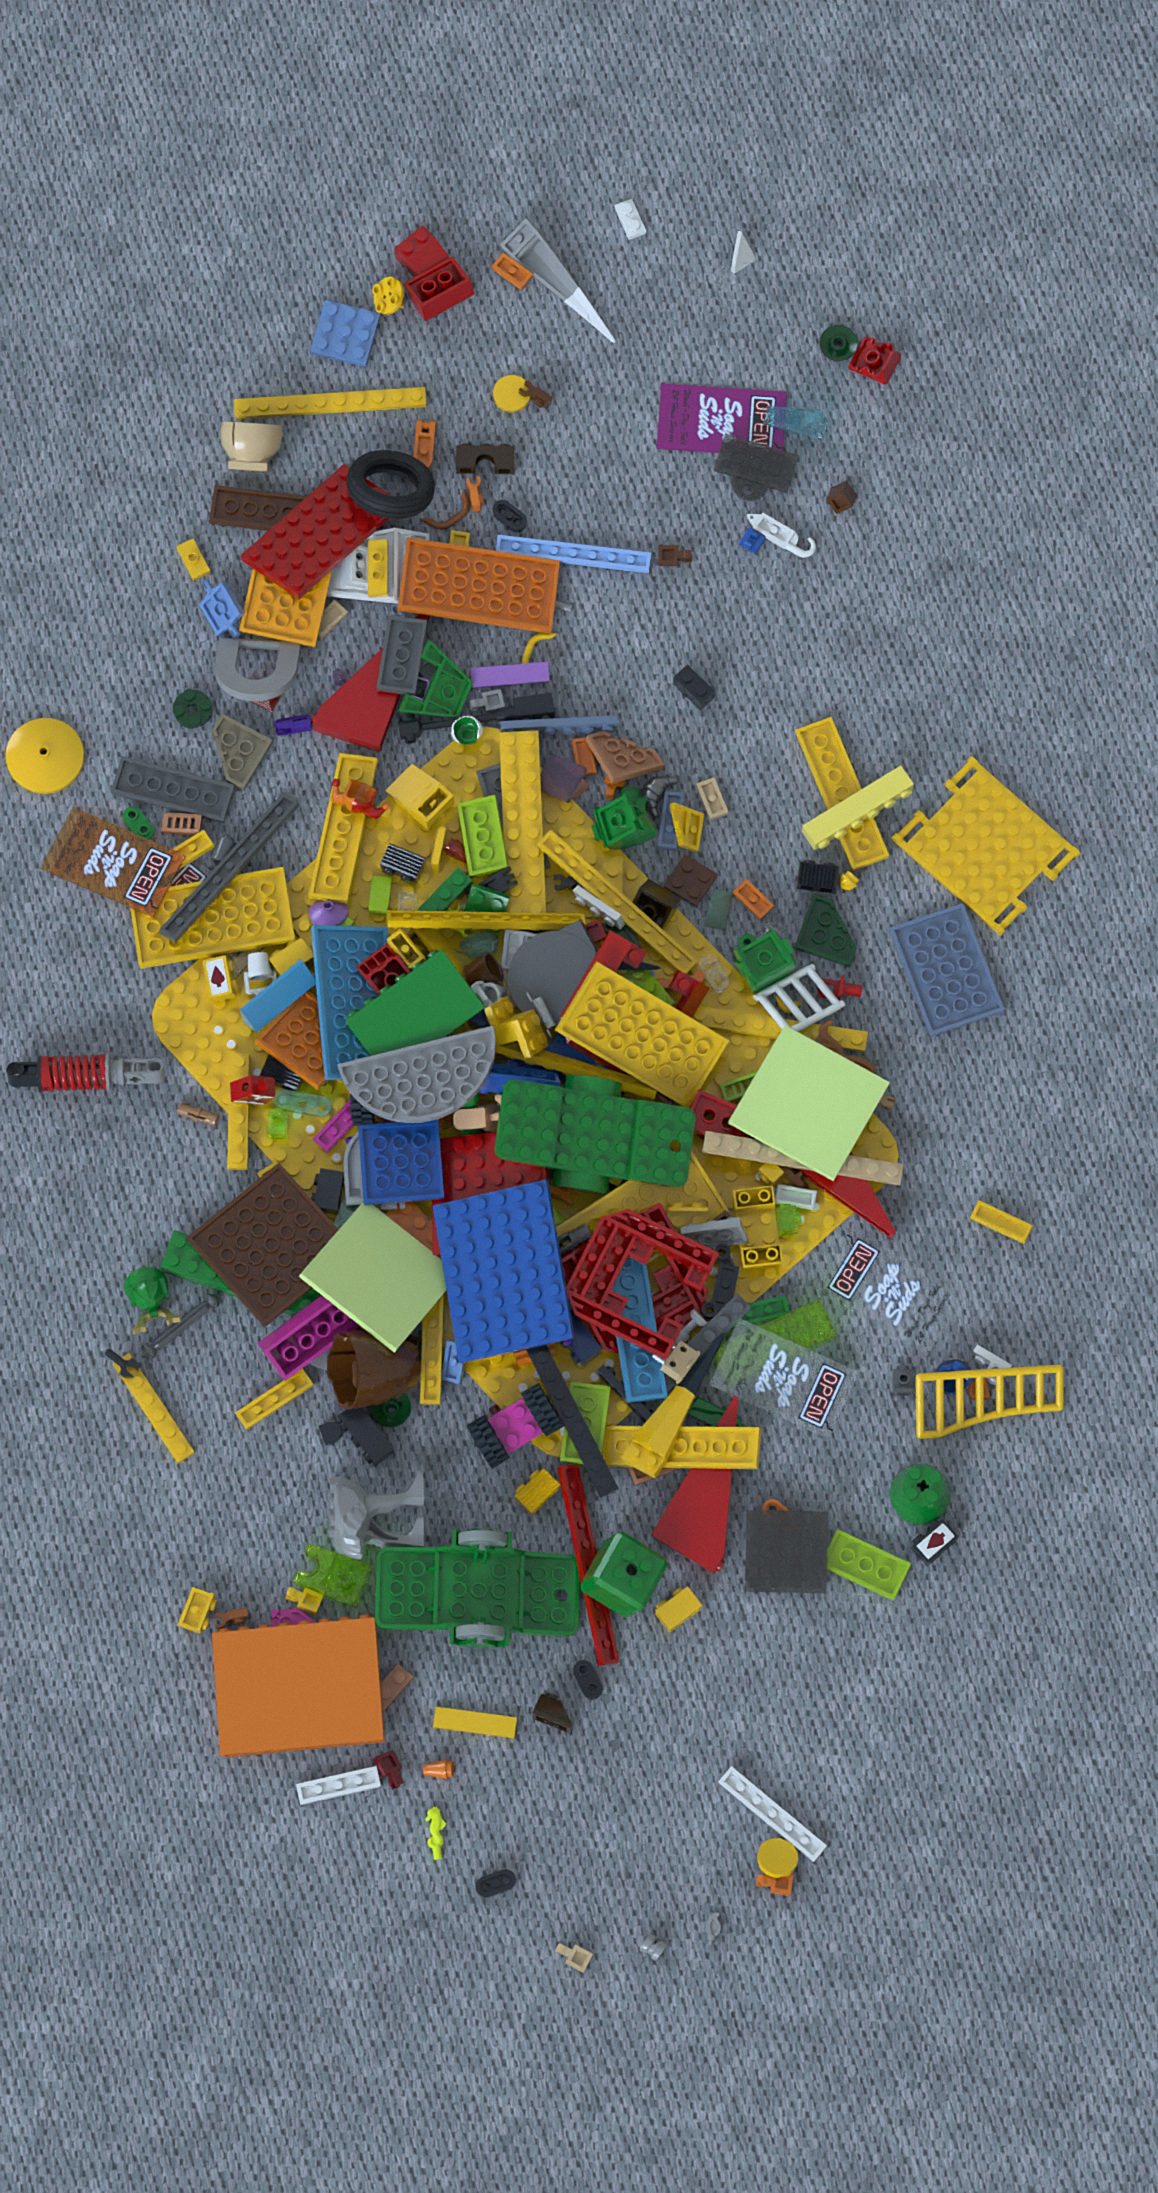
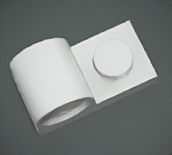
M979 1345L975 1347L972 1353L976 1362L981 1365H985V1363L989 1365L987 1369L1012 1367L1011 1364ZM986 1377L990 1384L996 1385V1378Z

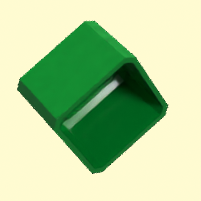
M619 1532L602 1543L580 1584L581 1590L622 1617H631L646 1607L668 1563L662 1555L625 1532ZM628 1565L635 1568L634 1576L627 1573L626 1568Z

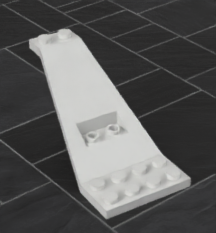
M395 527L374 532L332 570L327 597L398 604L406 539L409 537L429 541V534ZM388 539V596L369 597L368 540Z

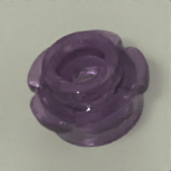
M340 668L332 671L334 686L342 687L343 683H346L345 671L341 672Z

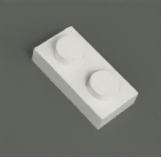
M632 199L614 205L628 240L646 234V229Z

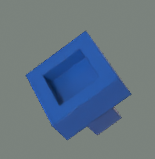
M748 528L739 545L756 554L766 538L753 529Z

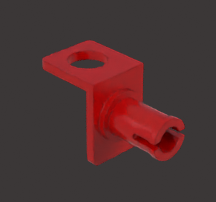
M841 975L839 981L821 978L825 984L833 986L834 991L832 993L838 1000H840L843 994L861 997L862 985L845 983V975ZM818 988L817 997L827 999Z

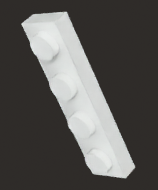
M377 1766L299 1783L296 1784L300 1805L379 1788L381 1784Z

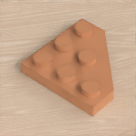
M606 731L593 733L586 737L585 741L612 784L663 770L664 763L654 749L648 748L646 750L636 746L637 743L625 738L621 740L611 736V733Z

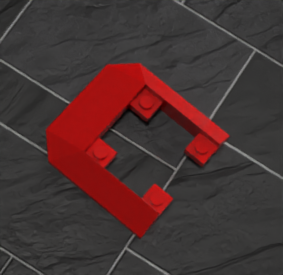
M610 930L561 1013L560 1020L596 961L615 973L622 961L637 969L647 951ZM677 970L668 986L682 995L675 1008L693 1018L710 987L680 970ZM565 1037L566 1043L568 1045L574 1047L575 1049L581 1051L582 1053L588 1055L589 1057L595 1059L596 1061L604 1064L605 1066L611 1068L616 1072L631 1076L630 1074L626 1073L620 1068L614 1066L613 1064L609 1063L608 1061L604 1060L598 1055L592 1053L591 1051L587 1050L586 1048L582 1047L576 1042Z
M660 1202L638 1212V1214L676 1232ZM589 1241L561 1257L567 1284ZM664 1254L662 1255L668 1265L652 1273L660 1291L651 1295L657 1332L665 1317L685 1327L692 1319L690 1312L693 1309L702 1314V1306L708 1293L705 1284L701 1292L683 1284V1280L690 1267ZM589 1323L603 1350L619 1354L616 1335Z
M630 1209L601 1217L566 1286L574 1315L666 1360L684 1325L665 1317L658 1332H655L622 1316L621 1314L629 1299L612 1291V1288L628 1257L647 1265L653 1251L656 1250L689 1266L690 1268L683 1280V1284L701 1292L719 1253Z

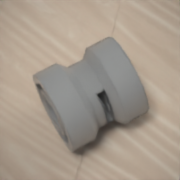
M650 1933L639 1950L644 1954L648 1953L651 1955V1959L657 1962L668 1944L656 1940V1936Z

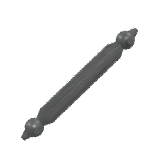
M208 1293L207 1301L199 1303L181 1318V1322H175L155 1338L152 1345L144 1344L145 1348L141 1355L142 1358L147 1356L156 1357V1350L165 1347L205 1315L211 1306L217 1308L221 1294L214 1295Z

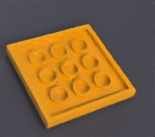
M252 569L243 610L245 614L242 616L239 632L316 648L332 571L303 597L297 599L258 571Z

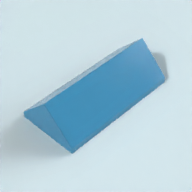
M301 959L240 1009L243 1022L255 1032L260 1031L316 984V979Z

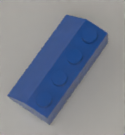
M493 1063L490 1074L479 1092L489 1094L491 1091L502 1095L503 1086L510 1079L560 1086V1080L555 1071Z

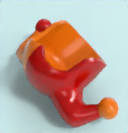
M334 779L332 781L333 803L346 806L351 812L363 813L372 819H378L386 810L391 808L388 802H384L382 807L376 808L374 800L378 791L364 782L351 779L345 792L340 793V780Z

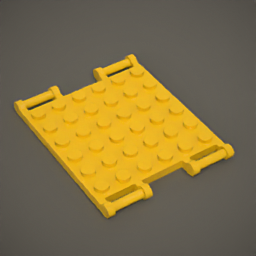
M970 756L966 760L967 763L951 779L944 783L954 795L929 820L920 810H917L914 813V817L898 834L895 833L891 839L1001 936L1005 932V928L1021 912L1024 913L1028 909L1026 904L1017 897L1042 872L1049 879L1055 881L1058 878V874L1073 858H1077L1081 853L981 766L974 757ZM974 768L977 772L959 789L956 784ZM921 822L924 826L906 843L903 838ZM1065 849L1068 853L1053 869H1049L1050 863ZM1013 904L1015 908L997 924L995 920Z

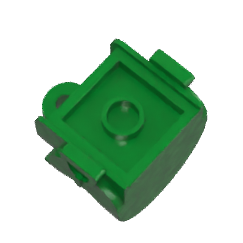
M627 786L621 790L619 798L603 807L594 808L593 812L597 823L591 825L595 840H602L604 847L619 850L643 844L654 838L657 834V829L649 820L645 810V805L648 803L646 795L641 797L638 788Z
M770 928L769 932L759 939H756L752 934L742 935L738 940V949L735 948L733 951L737 958L733 963L754 994L784 979L796 967V961L792 955L794 952L793 948L786 938H779L773 928Z

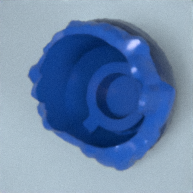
M951 1359L941 1363L936 1372L971 1369L966 1362ZM974 1378L964 1379V1389L973 1382ZM956 1379L944 1380V1394L950 1395L952 1393L956 1395Z

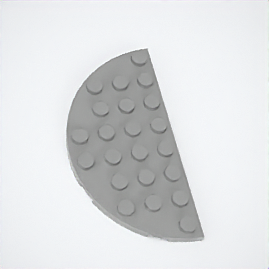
M489 1026L337 1065L350 1094L370 1112L382 1118L402 1123L433 1121L463 1107L482 1088L490 1074L495 1059L494 1026Z

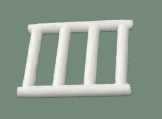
M813 964L798 970L753 995L754 1000L760 1001L781 1029L785 1025L790 1026L767 999V996L774 992L777 993L799 1021V1023L790 1027L797 1032L845 1006L844 1001H839L815 972L816 968ZM808 975L832 1005L822 1009L799 979ZM792 983L816 1014L806 1018L783 988Z

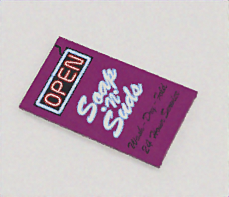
M661 383L656 449L783 457L787 392Z

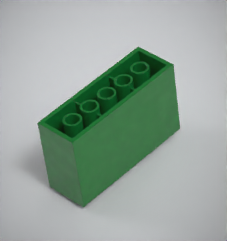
M435 949L428 954L427 957L429 959L424 963L419 961L411 967L413 971L408 975L403 973L395 979L397 983L392 987L387 985L379 991L381 995L376 999L370 997L363 1003L365 1007L361 1010L354 1009L346 1015L348 1019L345 1022L371 1056L445 1038L486 1008L442 949L440 951Z

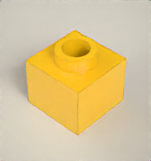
M765 1163L758 1171L760 1181L766 1186L769 1184L774 1187L784 1177V1171L775 1164Z

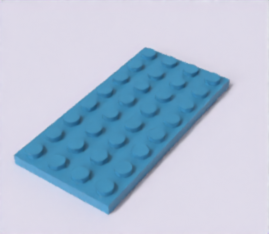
M313 925L311 927L325 1080H343L337 1064L371 1056L345 1021L348 1019L346 1015L354 1009L359 1011L365 1007L363 1003L370 997L374 999L378 997L356 966L387 943V927Z

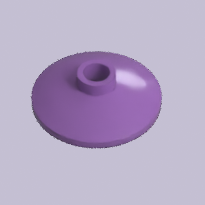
M316 900L309 909L310 920L315 925L338 926L348 916V906L345 903Z

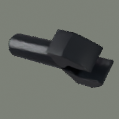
M110 1348L106 1350L105 1355L120 1366L121 1371L119 1374L123 1378H134L132 1374L127 1372L126 1366L133 1367L139 1372L135 1359L124 1360Z

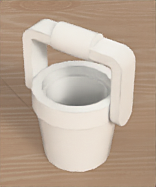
M265 952L249 954L248 972H244L246 993L258 995L266 987L249 989V980L261 981L272 978V981H275L277 979L276 970H271L268 954Z
M476 981L471 986V989L485 1007L507 996L505 988L494 983Z

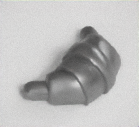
M652 777L643 785L641 797L646 795L648 803L645 805V808L653 818L659 817L657 804L664 795L666 788L678 783L677 777Z

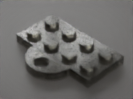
M725 433L714 471L732 476L731 486L734 493L743 500L754 501L763 497L768 488L784 493L788 492L799 455ZM744 486H751L753 492L749 495L742 492Z

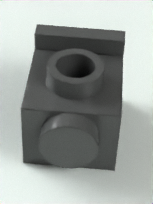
M899 1365L897 1369H893V1396H913L914 1369H909L907 1365ZM901 1376L907 1377V1381H906V1382H902V1381L900 1380V1377H901Z

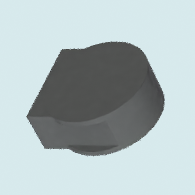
M582 919L559 931L543 932L531 937L518 948L512 958L508 973V984L512 998L522 1012L535 1009L536 1014L540 1018V1023L545 1022L540 1017L541 1015L533 1004V1000L535 1001V999L537 1000V998L541 997L549 1009L551 1017L556 1022L555 1024L558 1025L561 1013L598 951ZM526 992L530 995L532 1002L529 1000Z

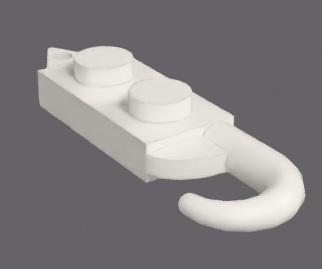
M765 513L747 514V518L753 527L752 529L781 548L787 549L802 558L812 556L815 552L816 543L812 538H808L811 548L804 551L796 546L798 535L794 530Z

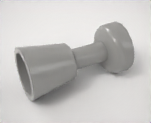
M695 1309L690 1312L692 1319L682 1328L675 1342L676 1344L680 1340L686 1343L690 1337L689 1333L697 1325L704 1327L708 1323Z

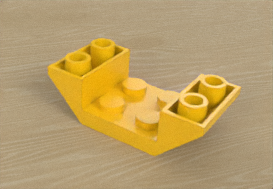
M773 1185L733 1190L735 1218L740 1217L749 1243L739 1244L743 1269L783 1264L776 1221Z

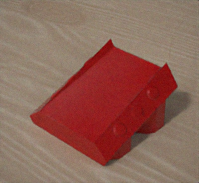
M863 337L848 365V369L885 385L889 383V379L900 362L901 353L896 351L891 343L880 344L874 338Z

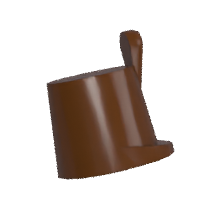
M488 952L483 953L463 968L464 976L470 986L476 981L500 983L504 980L500 964Z

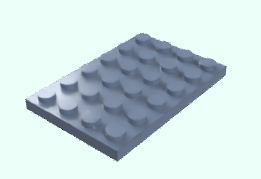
M963 903L889 928L929 1037L1001 1014L1005 1011Z

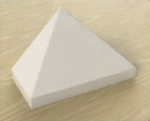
M740 231L737 233L731 273L733 274L755 261V256L743 233Z

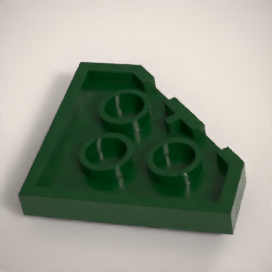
M813 893L794 949L850 968L857 947L837 912L833 900Z

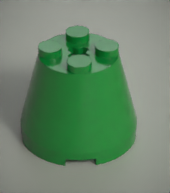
M912 1464L903 1468L894 1477L890 1488V1501L894 1510L902 1519L912 1524L924 1525L939 1519L946 1512L951 1499V1489L947 1478L940 1470L928 1464ZM921 1483H924V1492L920 1491L919 1485Z

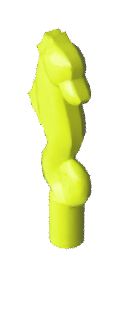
M437 1806L428 1810V1816L425 1819L429 1821L432 1818L430 1824L432 1837H429L427 1843L433 1850L434 1860L442 1859L441 1846L444 1840L439 1831H442L446 1825L441 1817V1810Z

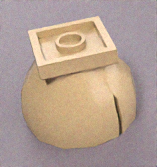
M222 422L220 428L221 445L231 459L228 463V469L270 472L268 461L280 449L282 426Z

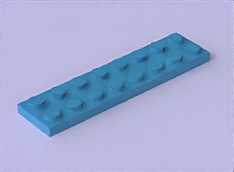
M628 1257L612 1288V1291L629 1299L621 1315L657 1332L647 1266ZM616 1336L626 1402L667 1398L664 1372L660 1370L663 1365L652 1358L653 1353Z

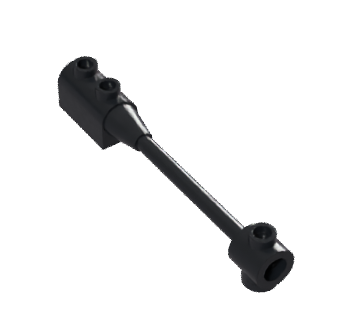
M552 693L513 698L512 707L496 711L495 713L473 717L480 723L555 718ZM403 714L399 717L400 720L398 721L400 739H405L406 744L415 743L417 741L416 738L420 737L423 731L452 727L455 720L459 718L421 723L418 718H415V714Z

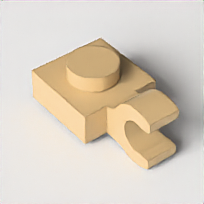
M559 1943L555 1950L557 1953L567 1957L565 1964L584 1973L593 1956L592 1953L576 1944L573 1949H570Z

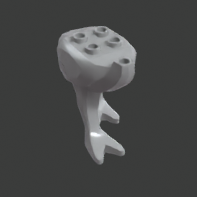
M417 1471L412 1486L407 1492L393 1495H367L361 1486L349 1479L340 1476L330 1477L329 1488L330 1493H333V1497L329 1498V1538H333V1546L339 1554L360 1560L364 1556V1544H374L381 1548L424 1547L423 1516H418L412 1531L407 1535L390 1533L372 1519L377 1514L389 1513L398 1506L405 1504L423 1506V1471Z

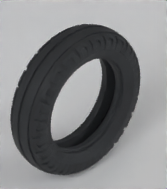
M377 450L361 455L350 466L346 478L349 495L359 507L373 515L390 519H403L418 515L429 506L435 492L434 478L426 465L415 457L398 451ZM376 473H393L411 481L417 490L404 496H390L372 489L366 483L365 478Z

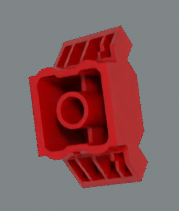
M387 943L356 966L378 996L381 995L379 991L387 985L392 987L396 984L395 979L401 974L405 973L408 975L411 973Z

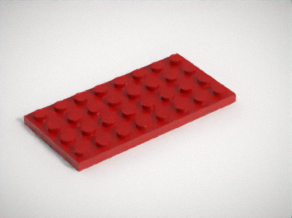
M343 464L241 554V561L297 599H300L390 518L373 515L363 510L353 501L346 484L347 473L350 467ZM365 478L366 483L372 489L382 494L390 495Z

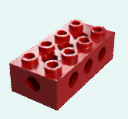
M698 1090L690 1108L695 1113L693 1136L704 1140L705 1132L709 1131L756 1139L750 1135L743 1136L741 1134L742 1131L734 1126L731 1128L723 1127L724 1123L729 1122L737 1105ZM707 1115H711L714 1117V1119L708 1121L704 1117Z

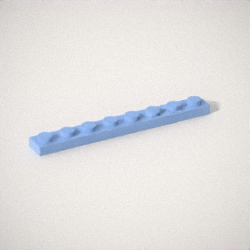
M498 535L496 551L560 560V563L641 573H649L650 552Z

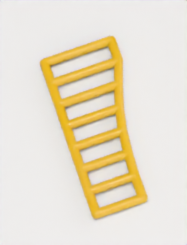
M1062 1365L918 1373L915 1377L916 1436L918 1439L941 1438L972 1425L1001 1417L1062 1411L1064 1408V1368ZM1055 1373L1056 1403L1044 1404V1374ZM1036 1374V1405L1024 1406V1375ZM1016 1375V1407L1004 1409V1376ZM984 1377H996V1411L984 1413ZM976 1378V1416L964 1420V1379ZM956 1379V1423L944 1428V1380ZM936 1380V1430L924 1431V1381Z

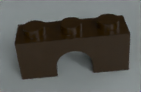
M469 443L456 445V474H475L476 465L481 460L491 461L494 464L495 474H514V446L509 444H500L499 446L481 444L480 446H475Z

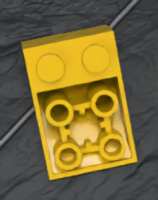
M413 764L385 790L390 797L427 830L454 804V795Z

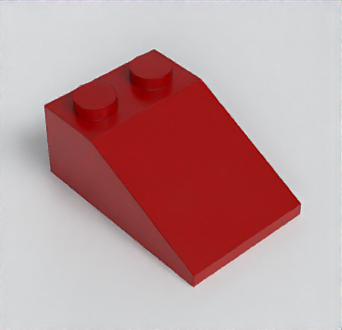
M423 225L394 248L395 258L413 277L450 258L437 239Z

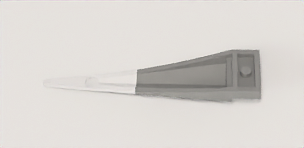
M525 218L500 246L513 260L533 273L536 279L584 317L610 341L616 343L615 338L544 235L529 219Z

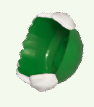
M469 715L455 720L451 728L454 741L463 745L476 743L483 732L482 724L476 718Z

